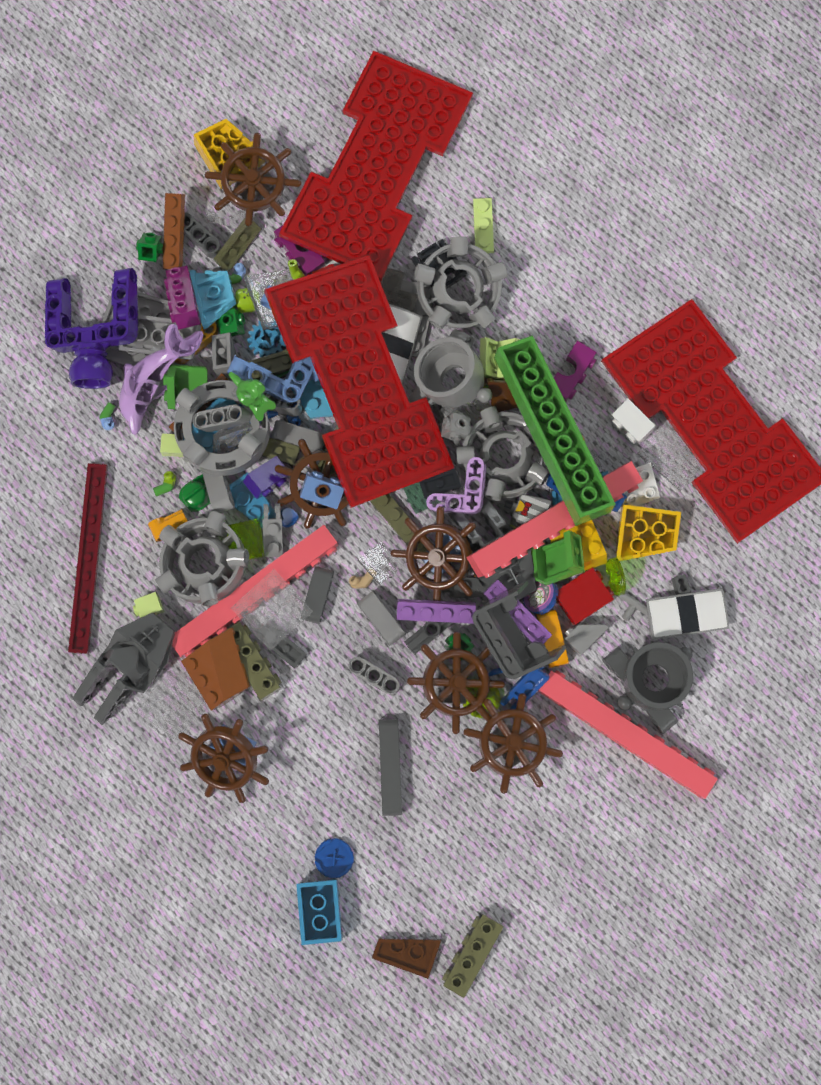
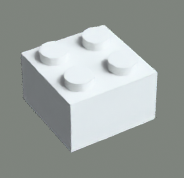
M629 399L612 414L613 425L619 431L623 429L626 432V438L632 444L637 442L640 445L656 429L655 424Z

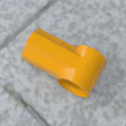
M181 509L167 517H159L148 523V526L155 541L159 542L162 541L159 538L160 533L167 525H171L176 529L188 520Z

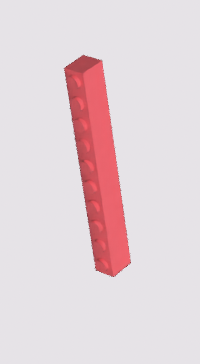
M632 461L603 476L614 502L623 498L622 493L626 491L631 493L638 489L637 484L643 481ZM562 500L466 558L478 578L482 576L488 578L496 573L494 569L500 566L502 569L512 564L511 559L516 556L518 559L528 554L527 550L531 547L534 550L544 545L543 540L548 537L552 540L560 535V530L563 528L569 530L575 524Z
M322 525L237 587L229 596L212 605L175 632L173 648L184 659L212 637L227 630V626L234 623L235 625L243 620L245 613L248 611L252 613L257 610L260 602L263 600L267 602L275 596L274 592L278 589L284 590L291 584L289 581L293 578L299 579L302 577L308 567L312 566L314 568L322 562L321 558L326 554L330 556L337 551L336 547L339 546L338 542L326 526Z
M551 670L549 672L550 678L538 690L539 693L701 799H706L718 780L714 777L715 773L706 767L702 769L697 765L698 762L689 756L685 758L680 754L682 751L672 745L668 747L664 744L665 740L658 735L651 736L647 733V728L641 724L636 726L630 722L632 719L624 713L619 715L609 703L605 702L602 704L598 701L599 697L592 692L585 693L581 690V685L575 681L570 683L564 679L566 676L558 670L555 672Z

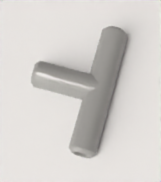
M620 590L617 597L630 604L622 616L624 620L629 621L636 609L647 615V608L644 604Z

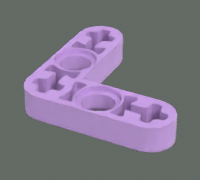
M473 457L468 461L464 495L431 494L426 501L428 508L434 512H437V508L442 506L446 507L444 508L445 513H479L483 507L486 477L485 462L479 457ZM477 462L481 465V468H477V474L479 476L481 475L480 478L477 476H471L472 474H476V470L472 467L473 465H476ZM477 480L480 483V487L473 491L470 488V484ZM470 493L474 495L479 494L478 497H474V501L478 504L473 509L469 506V503L473 502V497L469 496ZM437 498L440 502H445V505L437 504L435 507L432 501H435ZM456 498L459 500V506L452 509L450 501Z

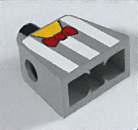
M522 494L518 503L507 499L503 510L513 514L510 524L517 528L549 509L552 501Z

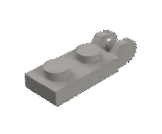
M263 504L264 557H280L283 555L280 504H275L276 518H268L269 506L268 504Z

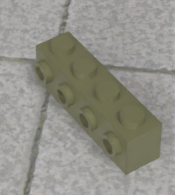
M238 622L232 627L235 631L233 635L236 645L238 644L240 649L238 652L241 663L244 664L249 683L258 698L263 701L281 690L279 685L282 682L276 673L273 675L269 668L272 665L267 657L262 658L259 652L262 649L258 642H252L249 637L252 633L248 626Z
M484 914L480 917L476 916L471 925L474 927L472 933L466 934L461 943L464 945L462 951H457L451 961L454 963L452 969H447L442 977L444 981L443 986L465 998L504 927Z

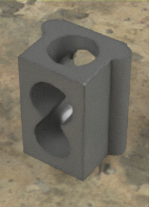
M685 574L671 579L676 595L691 593ZM678 579L683 581L682 586L686 588L685 592L680 590L681 585L678 583Z

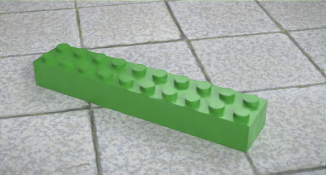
M533 335L499 347L494 358L575 526L611 513L616 504Z

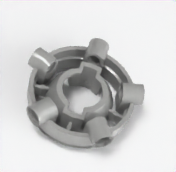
M460 236L451 237V244L433 252L423 265L418 263L413 279L417 281V294L420 304L430 317L428 321L441 330L444 326L461 329L477 324L485 328L496 319L493 311L501 297V280L507 278L508 274L503 262L495 264L494 260L481 248L468 244V237ZM447 252V257H464L469 254L478 261L475 265L467 261L452 259L443 263L438 256ZM433 260H435L436 264L439 265V267L436 270L435 268L429 267V264ZM482 264L484 268L481 271L486 285L490 284V297L487 305L485 304L477 308L483 301L481 298L483 296L484 283L480 272L477 270V267ZM452 267L455 270H465L471 275L476 286L471 303L456 301L448 295L445 288L447 275L444 271L446 268ZM434 280V286L429 289L432 299L426 301L423 286H429ZM434 302L436 306L431 309L428 304ZM452 311H455L457 315L473 311L468 316L471 319L469 322L453 323L448 321Z
M495 406L482 410L480 412L482 419L471 428L469 435L465 438L463 447H457V464H464L465 471L467 472L468 461L475 457V450L472 445L477 438L483 441L479 449V458L485 464L490 459L489 450L493 444L503 441V438L512 439L513 442L520 444L522 447L521 459L514 467L508 469L496 467L491 471L486 466V478L489 481L487 487L485 486L484 496L493 501H501V498L521 496L534 488L537 483L542 486L550 472L546 468L547 466L543 458L542 465L534 462L533 465L531 464V459L533 458L531 442L534 446H536V443L523 416L511 412L498 413ZM503 425H515L524 429V434L521 431L518 433L499 431L488 438L482 433L486 431V434L500 430L503 428ZM525 478H526V480H527V482H528V484H527L526 486H524L523 481H522V480H524ZM475 480L472 482L477 488L480 487L479 481ZM500 480L507 481V486L518 483L521 488L506 491V484Z
M210 511L207 518L192 519L181 524L176 529L171 525H167L161 531L159 538L165 543L159 558L161 576L156 578L155 581L164 593L171 590L176 596L185 601L202 604V606H212L229 596L238 587L249 563V552L247 549H244L239 536L224 523L226 516ZM208 531L212 535L225 539L221 541L210 536H201L193 540L189 538L200 532ZM235 541L237 549H230L228 546ZM203 544H208L214 549L216 555L215 563L220 566L213 575L209 572L194 574L187 569L191 561L190 558L196 551L204 548ZM177 553L179 554V573L182 580L187 584L186 587L183 586L178 576L173 572V563ZM193 590L199 591L198 597L190 596Z

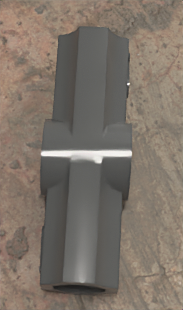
M428 621L404 643L416 655L421 650L423 644L428 645L453 623ZM430 625L437 628L436 634H428L426 631L427 627Z

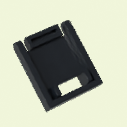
M441 239L438 241L439 246L435 242L420 251L417 257L413 256L411 260L415 267H417L418 263L423 265L433 252L440 249V247L446 246L445 241ZM447 252L438 256L443 263L451 259L458 260L456 257H447ZM433 260L429 264V267L435 268L436 270L439 267V265L436 264L435 260ZM452 267L446 268L444 273L446 275L453 273L455 277L445 283V288L451 287L466 277L467 271L455 270ZM434 280L430 284L431 288L434 286Z

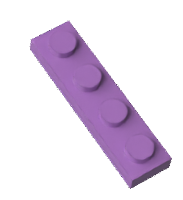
M496 579L483 594L489 600H492L508 589ZM517 600V606L509 611L520 632L531 643L541 642L544 644L552 634Z
M398 599L397 620L474 624L472 616L476 609V603Z

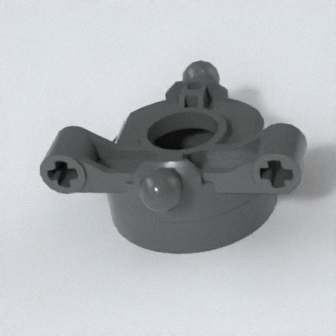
M655 642L647 644L639 650L634 647L632 649L634 654L628 659L622 650L617 647L603 658L602 661L624 684L627 695L619 697L617 701L621 710H629L633 703L642 707L658 731L664 734L678 723L677 718L669 708L675 705L683 706L681 701L686 698L693 684V669L690 663L693 656L692 651L687 647L679 649L668 643ZM651 665L661 666L668 674V684L661 691L649 690L643 682V673Z

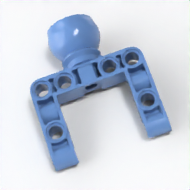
M264 293L260 304L271 310ZM236 355L227 370L228 374L233 372L245 381L252 379L253 371H258L261 376L259 381L265 387L264 392L286 403L299 400L308 381L313 379L315 382L319 381L311 358L292 363L285 379H281L271 374V371L253 362H247ZM296 371H300L303 374L301 381L295 379L294 374ZM288 388H292L295 392L292 399L286 395Z

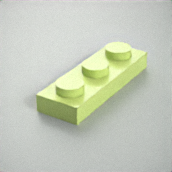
M492 198L473 199L475 246L481 248L486 253H494Z

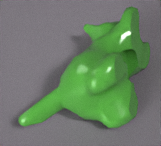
M229 372L231 380L238 387L236 390L237 398L243 405L249 406L258 421L263 420L267 410H274L276 408L275 402L263 394L265 387L259 380L248 379L243 381L237 374Z

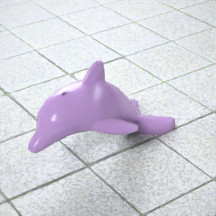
M171 324L165 332V349L147 355L136 365L127 363L124 365L125 377L120 392L119 406L122 416L129 422L132 434L136 435L140 431L145 411L150 403L162 397L165 390H167V385H164L162 380L167 369L178 357L189 356L199 348L203 338L202 331H195L192 335L183 339L179 334L177 325Z

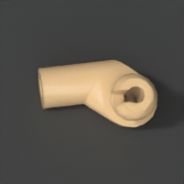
M369 568L362 577L351 576L349 584L355 589L367 588L377 573Z

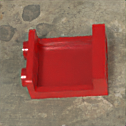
M593 567L558 589L556 600L573 626H576L582 620L614 600L613 591L609 586L606 587L602 582L603 576L598 570L595 571Z

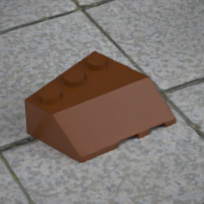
M233 627L210 639L181 661L211 711L224 706L250 687L244 664L241 663L238 652L240 649L234 639L233 634H235Z

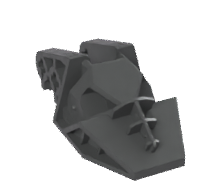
M471 494V496L473 497L474 505L477 506L478 503H476V502L474 501V497H475V496L478 497L479 494H478V495ZM484 496L481 512L484 515L485 522L495 534V539L489 542L491 543L512 531L513 528L502 519L493 505ZM456 504L451 506L452 509L458 507ZM448 513L452 523L456 524L460 531L470 523L463 513ZM475 529L466 537L472 553L489 544H484L482 537L479 536ZM528 549V554L520 559L517 556L511 559L512 564L502 569L500 566L494 569L496 573L488 578L484 576L477 577L478 581L485 590L496 579L507 589L528 581L527 587L516 596L518 601L536 591L531 550Z
M150 613L116 629L108 647L97 659L72 699L78 705L84 706L93 697L92 692L94 689L105 682L104 679L112 670L117 668L122 672L123 676L117 679L116 684L94 716V719L103 725L114 716V710L124 703L133 691L144 693L165 668L169 661L175 631L155 613Z

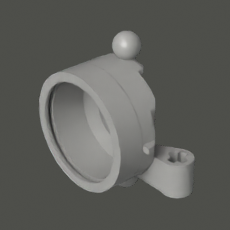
M455 329L449 337L440 338L429 343L420 352L414 365V378L418 386L409 397V403L426 397L430 408L435 403L449 407H459L469 401L472 402L476 397L483 403H487L492 399L491 390L483 388L485 382L484 368L478 356L471 349L474 342L472 336ZM452 368H462L465 371V379L454 389L445 388L443 378L447 371Z

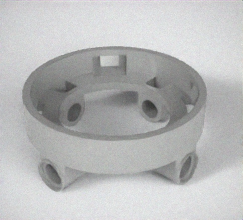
M211 381L198 386L192 391L184 388L176 398V402L179 404L174 419V435L177 445L191 465L210 475L228 476L248 469L262 456L270 437V422L267 412L262 420V427L264 429H260V421L256 419L249 406L243 405L237 398L236 390L238 387L233 381ZM217 398L237 401L244 408L248 409L251 414L250 432L241 439L238 449L226 454H214L206 451L196 443L192 434V420L198 409L208 401ZM236 462L235 467L231 465L222 467V469L216 468V464Z

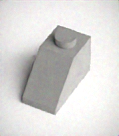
M231 333L212 335L213 370L217 376L222 373L226 378H230L227 370L236 355Z
M578 625L576 628L571 626L564 633L566 636L564 642L581 656L609 627L607 625Z

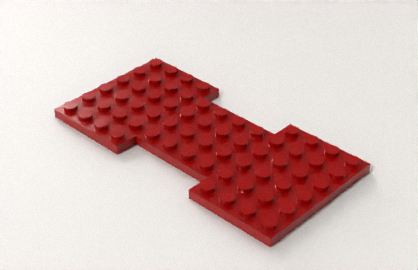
M373 50L342 110L344 115L358 120L329 177L325 178L310 172L279 232V237L340 264L370 255L378 278L382 281L413 216L397 209L425 151L428 150L442 157L444 156L473 97V92Z
M370 255L264 290L292 363L311 358L339 428L323 434L322 438L350 508L454 469L427 398L409 403L382 336V332L394 329L398 325Z
M691 299L604 357L601 362L629 400L648 419L660 411L663 413L706 471L691 483L738 544L821 485V467L783 418L767 428L723 370V368L735 361L737 357L697 304Z

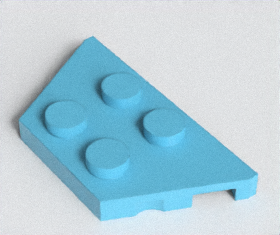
M195 270L189 271L201 324L204 329L208 328L236 304L230 275L227 271L214 272L212 270H205V273H196Z
M299 372L295 379L301 381L303 374ZM314 379L308 381L299 399L310 419L334 417L320 381L315 382Z

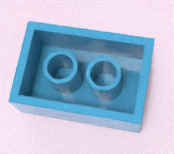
M338 879L297 883L301 945L342 941Z

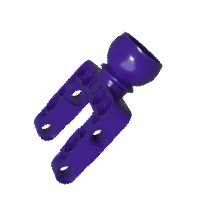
M133 268L120 269L114 272L111 294L113 320L107 323L93 324L91 327H71V284L69 280L61 278L47 281L45 344L59 353L74 352V355L77 356L69 368L71 385L85 389H101L110 386L113 370L110 362L105 358L108 355L105 350L111 346L131 344L136 340L138 335L137 274Z

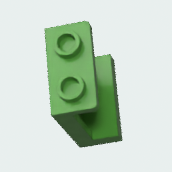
M569 530L563 533L564 539L543 547L540 546L535 550L532 547L533 574L536 581L547 586L585 572L580 535Z

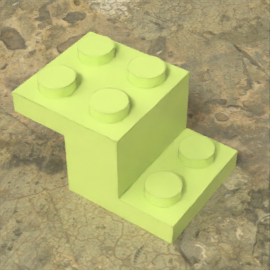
M487 337L480 338V361L483 364L484 377L503 381L504 377L494 358L496 351L499 347L520 339L513 338L495 341Z

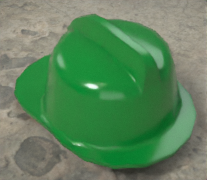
M203 474L188 482L180 490L179 499L190 512H198L211 504Z

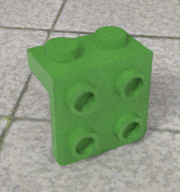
M170 365L167 374H164L163 384L167 385V390L164 392V401H167L168 409H176V398L184 388L192 391L208 382V369L206 367Z

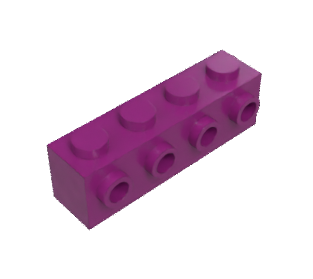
M188 266L167 270V278L164 279L172 323H176L178 330L200 325Z

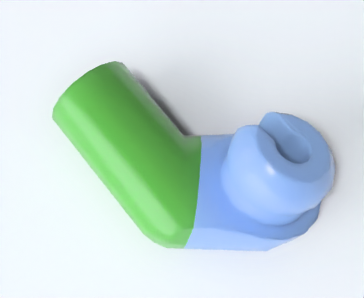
M237 263L234 266L235 270L230 275L232 285L240 283L246 274V268L242 263Z
M109 402L99 416L102 427L105 430H111L115 425L111 414L116 406Z

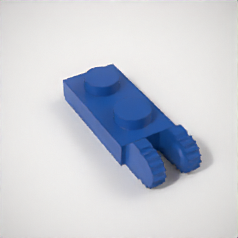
M541 668L523 675L502 698L500 704L505 706L514 697L516 701L511 705L510 709H516L518 696L521 693L526 695V704L549 680L550 675Z

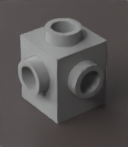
M453 412L445 417L442 423L441 437L452 441H460L465 438L471 431V418L464 416L461 412Z

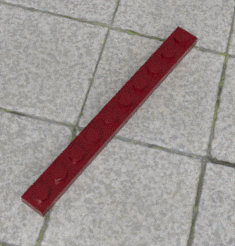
M88 463L68 653L89 654L108 471L107 464Z

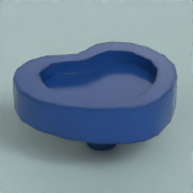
M285 507L280 512L282 526L286 528L294 525L299 518L297 512L290 507Z

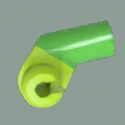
M172 471L165 472L163 484L153 488L156 497L172 491L176 482V475Z

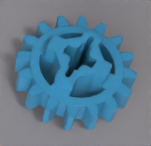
M265 319L263 324L259 320V326L252 325L254 331L248 332L251 337L247 338V341L252 343L249 345V348L254 350L253 354L255 356L260 354L261 358L283 351L282 348H286L278 325H276V320L269 323L268 319ZM265 334L270 338L271 345L265 340ZM280 339L278 346L275 347L276 342Z

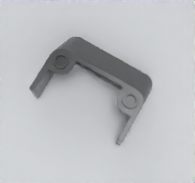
M528 581L502 592L478 608L472 616V620L502 672L509 679L519 678L558 660L566 650L565 645L548 652L545 645L541 642L527 644L509 611L517 606L516 596L527 587Z

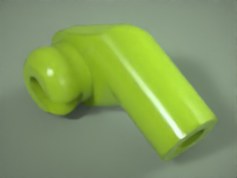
M295 259L288 261L290 275L293 279L305 276L298 268Z

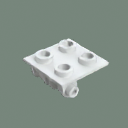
M651 463L636 467L643 481L637 484L639 488L633 492H624L627 496L623 502L624 505L639 506L660 498Z

